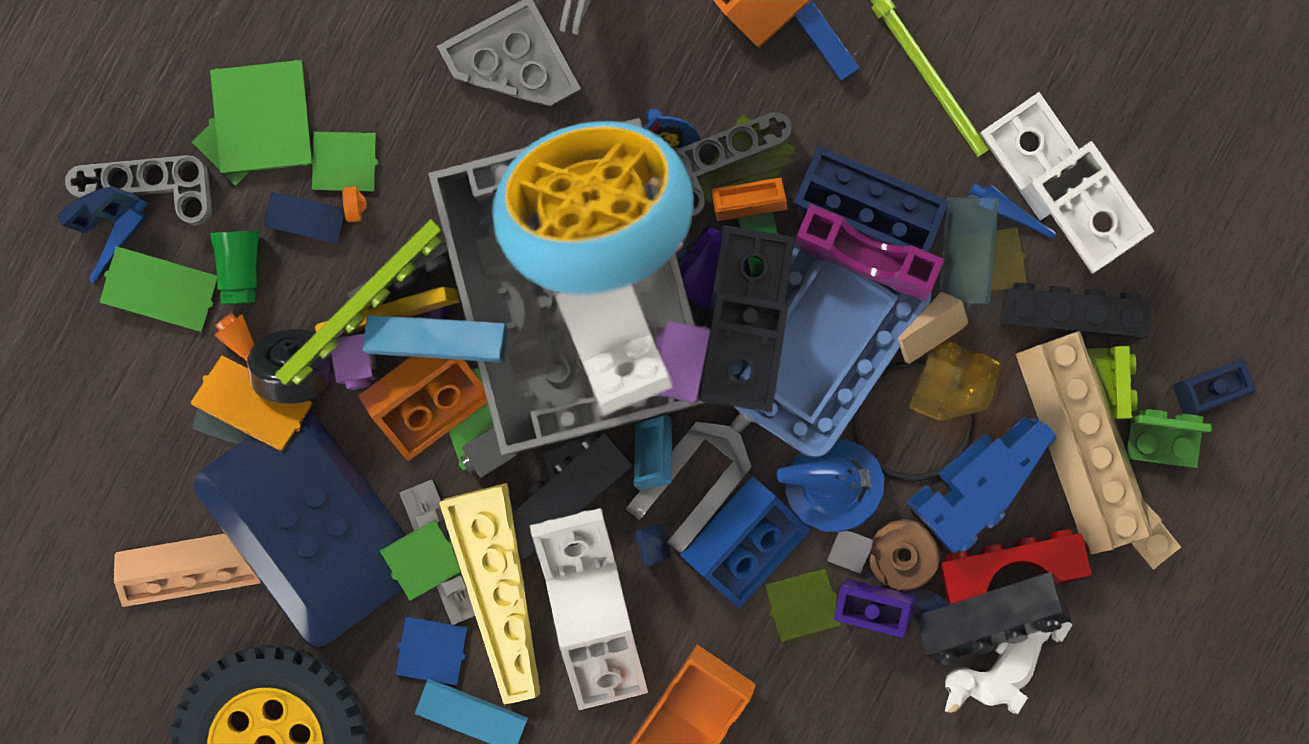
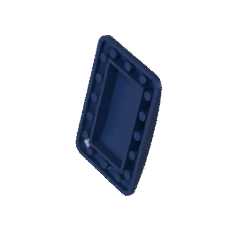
M309 410L300 424L301 430L299 432L295 431L282 452L249 436L202 469L194 480V491L302 639L310 646L324 647L403 590L398 580L392 579V570L380 550L401 539L405 534L315 414Z

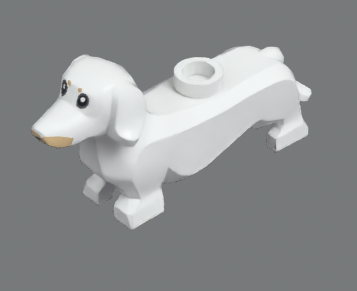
M1069 622L1063 623L1059 630L1050 633L1038 631L1029 634L1025 641L1009 644L1004 642L998 644L995 651L1000 655L994 665L986 672H978L963 666L952 669L945 680V687L949 692L945 711L947 713L957 712L969 696H972L989 706L1006 703L1010 712L1018 714L1028 698L1019 689L1030 681L1042 643L1048 640L1050 634H1052L1051 639L1056 642H1062L1072 624Z

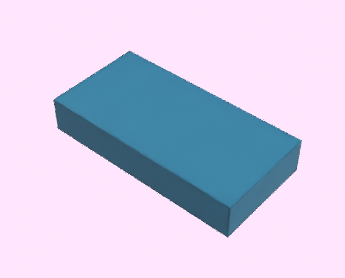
M662 415L635 422L634 486L641 491L671 484L672 419L667 415Z

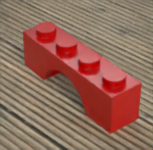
M1072 529L1051 533V540L1038 542L1037 537H1029L1017 540V547L1004 550L1002 544H996L981 548L982 554L968 557L967 551L947 555V562H942L939 568L948 605L987 593L992 577L1001 569L1012 565H1027L1039 570L1043 574L1052 572L1061 580L1062 584L1088 579L1092 574L1082 533L1073 535Z

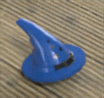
M837 439L831 450L819 458H811L800 453L794 459L791 466L777 470L778 481L786 483L785 493L792 511L804 524L822 532H844L861 526L875 514L884 496L885 478L878 460L864 446L849 440Z

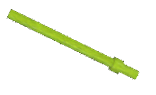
M870 0L873 4L871 9L877 18L884 20L977 158L988 151L987 145L895 13L894 9L896 6L892 0Z

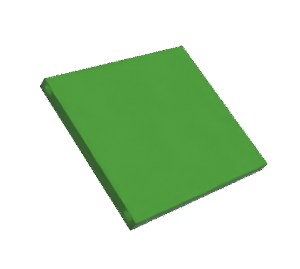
M302 60L210 70L220 174L228 175L229 173L312 165Z

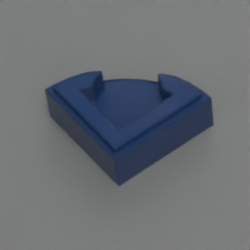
M919 588L902 591V593L917 596L913 611V617L917 624V615L948 605L940 595L928 589Z

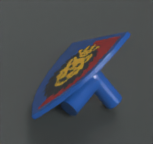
M657 108L646 112L649 123L643 129L661 138L674 151L701 140L695 127L687 121L663 116Z

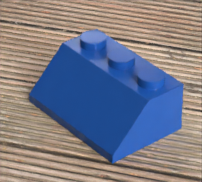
M752 476L680 556L740 609L806 537L811 529Z

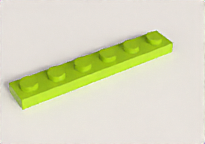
M430 219L275 376L287 386H290L293 382L297 386L301 384L313 371L309 366L319 356L323 360L326 359L339 345L335 340L345 330L349 334L352 333L365 319L361 314L370 305L377 308L390 295L387 288L396 279L403 282L416 269L413 262L422 253L428 257L442 243L439 237L443 234V231Z

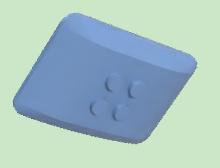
M794 248L785 296V303L789 304L772 412L767 413L734 408L804 455L811 458H819L826 455L899 350L898 337L929 305L931 293L925 302ZM737 360L731 366V374L735 379L745 381L751 374V368L747 362Z

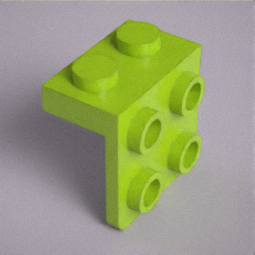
M1130 346L1087 349L1092 365H1096L1114 419L1132 418V411H1137L1136 390H1131L1130 375L1136 374L1135 354H1130Z

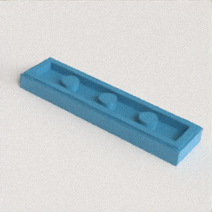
M368 315L362 350L366 354L503 362L508 326L505 323Z

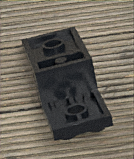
M727 225L722 227L706 329H710L698 401L767 413L772 412L789 304L785 303L795 237ZM754 257L761 261L763 271L760 276L750 277L745 273L743 264L747 258ZM737 360L747 362L751 368V374L745 381H739L731 374V366Z

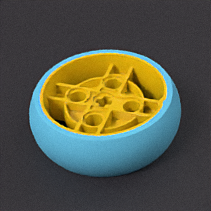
M606 121L578 124L560 129L537 140L523 150L509 165L498 185L493 209L495 234L503 252L514 267L525 277L545 288L569 294H595L613 291L644 279L658 270L673 256L689 228L693 211V190L689 175L679 156L665 141L655 134L638 126L620 122ZM647 183L661 190L653 201L648 200L647 191L644 187ZM534 212L538 213L541 226L537 232L526 227Z

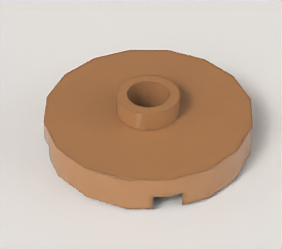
M907 519L892 521L882 527L873 538L874 542L868 555L871 570L877 579L886 586L899 591L919 589L932 579L939 568L941 552L938 540L929 528L918 521ZM903 548L908 549L911 552V559L905 560L901 558L900 550Z

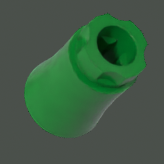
M260 231L210 233L217 269L218 290H221V304L256 302L254 288H257V248Z

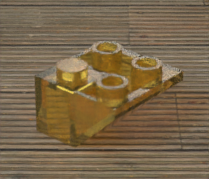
M945 340L928 352L908 408L939 421L986 410L991 401L1001 362L992 359L988 355L979 354L961 347L953 341Z

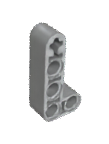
M184 155L79 165L69 170L65 178L67 190L72 195L81 198L93 191L113 187V175L118 171H125L128 181L124 187L120 188L121 190L138 196L174 193L176 214L181 220L190 225H202L212 215L209 171L207 166L194 156ZM196 164L199 169L197 179L192 182H185L182 177L184 168L187 165ZM152 168H161L163 171L162 181L154 186L149 185L147 181L148 172ZM83 175H85V177L94 181L101 180L102 186L97 183L88 184L84 191V189L77 186V182L83 181ZM199 199L202 204L201 213L197 217H188L185 212L187 203L191 200Z

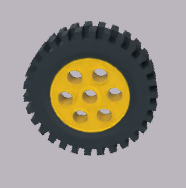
M262 645L260 647L243 649L225 656L200 673L193 680L194 683L191 687L185 689L180 697L183 700L180 705L175 707L172 716L176 718L174 724L169 726L168 736L172 737V744H258V740L262 735L272 737L276 744H368L365 738L368 728L367 722L362 719L361 712L364 711L360 702L357 703L353 696L355 691L350 684L347 686L341 679L343 675L337 669L333 671L327 666L328 662L322 658L316 659L310 656L311 653L305 650L297 651L293 650L290 646L283 645L279 647ZM269 700H277L282 704L283 715L280 719H273L267 715L265 707ZM235 711H242L248 716L249 725L246 730H238L232 725L231 718ZM295 724H304L309 728L310 739L308 742L300 743L294 739L292 730Z

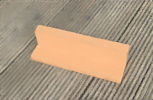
M225 534L116 552L114 557V584L122 607L261 583Z

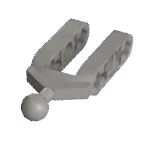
M740 411V414L730 426L696 422L672 451L671 481L705 439L733 461L667 542L680 554L692 542L752 467L741 434L751 422L755 423V421ZM668 484L641 490L626 510L640 520Z

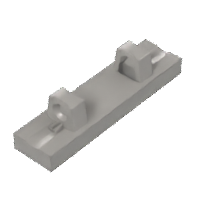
M433 479L399 492L414 531L435 519L439 523L438 525L446 539L451 540L439 504L442 500ZM462 572L453 576L456 578L437 585L452 625L475 616Z

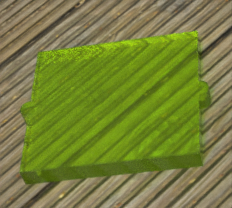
M825 568L765 584L772 608L769 614L775 619L780 641L841 625L839 621L833 620L836 611L834 600L837 596L831 591Z

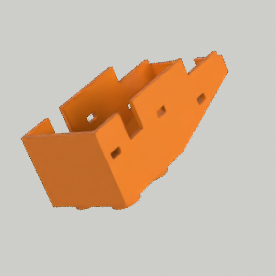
M697 644L629 744H720L733 721L737 720L750 701L756 684Z

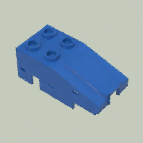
M1025 417L1000 439L998 438L995 441L985 432L938 474L951 488L947 495L943 497L938 491L934 494L925 485L906 504L922 523L931 530L944 547L953 553H956L958 550L964 552L978 540L976 534L985 526L991 528L1005 516L1003 511L1010 505L1046 448L1057 439V436L1044 421L1040 422L1038 419L1033 418L1027 420Z

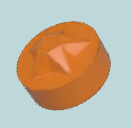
M357 186L344 187L343 189L344 213L348 222L361 221L362 214L367 208L366 198L359 192Z

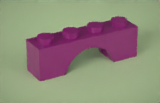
M811 204L793 246L796 249L925 302L932 291L944 261L943 258L911 245L896 246L874 240L854 229L843 217Z

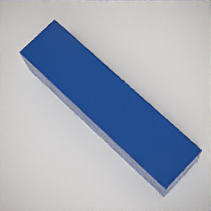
M813 1L809 2L794 16L798 25L840 83L859 70V66Z

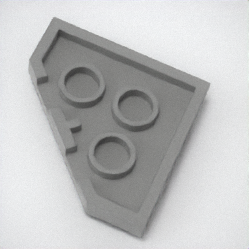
M521 0L437 46L452 76L459 81L547 107H552L581 91L578 82L533 0Z

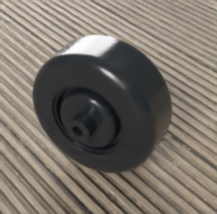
M285 329L270 333L258 340L248 353L247 366L251 387L261 398L273 403L297 404L312 400L324 393L334 380L335 371L332 353L324 360L319 356L309 366L313 370L312 373L301 384L297 386L293 382L290 386H287L275 374L316 333L304 329Z

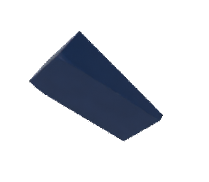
M1244 358L1173 384L1182 413L1189 415L1202 413L1256 392Z
M661 524L636 531L635 537L644 565L650 566L671 556Z

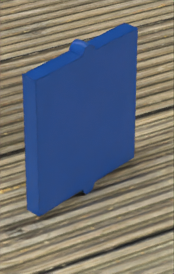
M406 617L402 641L397 644L400 652L396 675L422 680L431 679L440 683L458 685L461 662L466 658L463 650L467 627Z

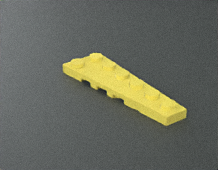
M507 483L445 498L439 504L503 703L505 705L536 698L541 692Z

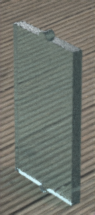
M970 194L968 198H947L949 203L946 208L942 253L944 261L941 266L939 293L944 292L960 299L964 307H967L969 303L990 304L999 199L978 198L977 195Z

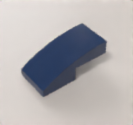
M116 187L102 188L75 200L58 213L57 217L62 226L87 233L102 218L116 222L139 199L136 194Z
M271 192L263 226L337 244L343 222L344 209Z

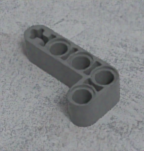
M779 112L768 113L674 151L686 166L693 194L699 199L698 207L692 211L691 220L699 217L705 208L704 194L698 180L785 145L790 139L792 130L791 122L787 116ZM771 122H775L778 127L784 126V129L781 130L780 138H776L774 134H768L762 138L764 145H758V137L753 130L754 128L759 127V134L769 131ZM743 134L750 137L753 143L752 147L746 152L735 150L732 146V141L736 136ZM710 147L717 150L719 153L718 161L713 165L703 164L699 159V154L703 149Z

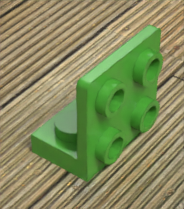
M1146 409L1140 410V415L1132 416L1129 419L1126 453L1129 460L1190 468L1198 467L1201 435L1204 432L1212 431V424L1203 423V416L1182 414L1176 415L1174 420L1167 419L1168 412Z

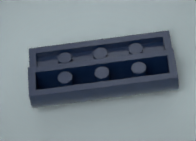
M818 146L792 207L807 213L810 204L843 217L854 229L874 240L896 246L911 245L929 253L949 201Z

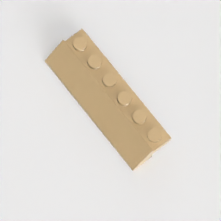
M1078 331L1017 353L1016 357L1040 422L1044 421L1057 436V439L1048 447L1078 532L1083 535L1087 556L1113 550L1116 547L1150 537L1152 532L1141 504L1143 498L1096 365L1091 363L1081 332Z

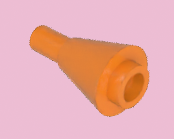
M230 313L215 324L218 331L214 336L247 361L248 353L254 345L253 339L243 315L240 314L235 317L233 313Z

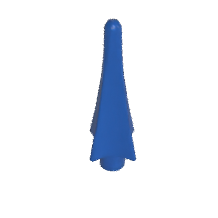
M976 183L971 186L967 195L979 201L975 206L976 208L1020 223L1049 238L1056 237L1054 230L1029 215L992 184L990 187L986 186V188Z
M137 195L139 201L115 222L100 259L90 275L91 282H96L112 260L116 246L122 248L148 218L142 214L149 203L144 198Z

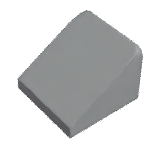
M848 530L837 532L827 561L861 574L874 540Z

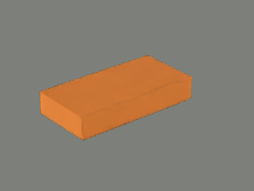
M781 178L711 189L717 221L787 210V201Z

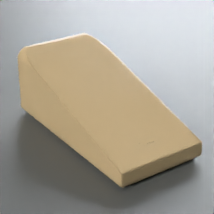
M944 292L939 293L898 337L906 363L910 364L968 324L964 304L960 299Z

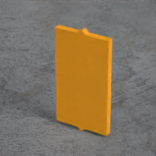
M224 356L220 357L209 375L203 376L204 383L191 401V405L281 452L295 431L299 432L301 430L300 424L312 407L311 401L297 404H278L261 398L251 387L248 369Z

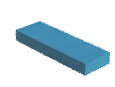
M431 679L427 680L415 711L416 715L490 744H518L528 717Z

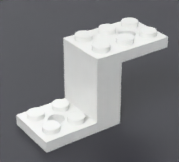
M1040 92L979 133L1039 221L1051 214L1091 273L1096 272L1154 232L1093 142L1091 141L1081 149H1078ZM1031 132L1038 137L1039 146L1037 150L1028 152L1022 149L1019 140L1023 133ZM1104 212L1111 217L1112 227L1108 232L1101 233L1094 228L1092 220L1096 213Z
M632 285L595 294H569L554 291L603 415L673 387L650 334Z
M601 508L531 525L533 541L546 580L560 650L578 709L582 710L648 693ZM572 543H579V544L574 545V546H568L569 544H572Z

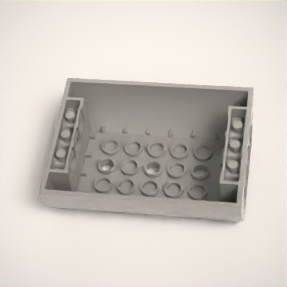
M640 118L622 122L642 128ZM526 148L428 173L466 320L505 323L508 326L503 362L477 361L501 455L550 445L706 403L698 401L704 369L703 363L695 403L653 395L603 415L586 370L581 365L580 355L554 291L531 281L519 272L506 257L495 234L493 209L498 185L509 165ZM647 183L644 187L647 191L648 200L653 201L659 195V190L654 185ZM534 212L526 227L535 232L541 226L538 213ZM676 254L658 270L644 279L631 284L654 343L658 327L665 329L667 321L694 326Z

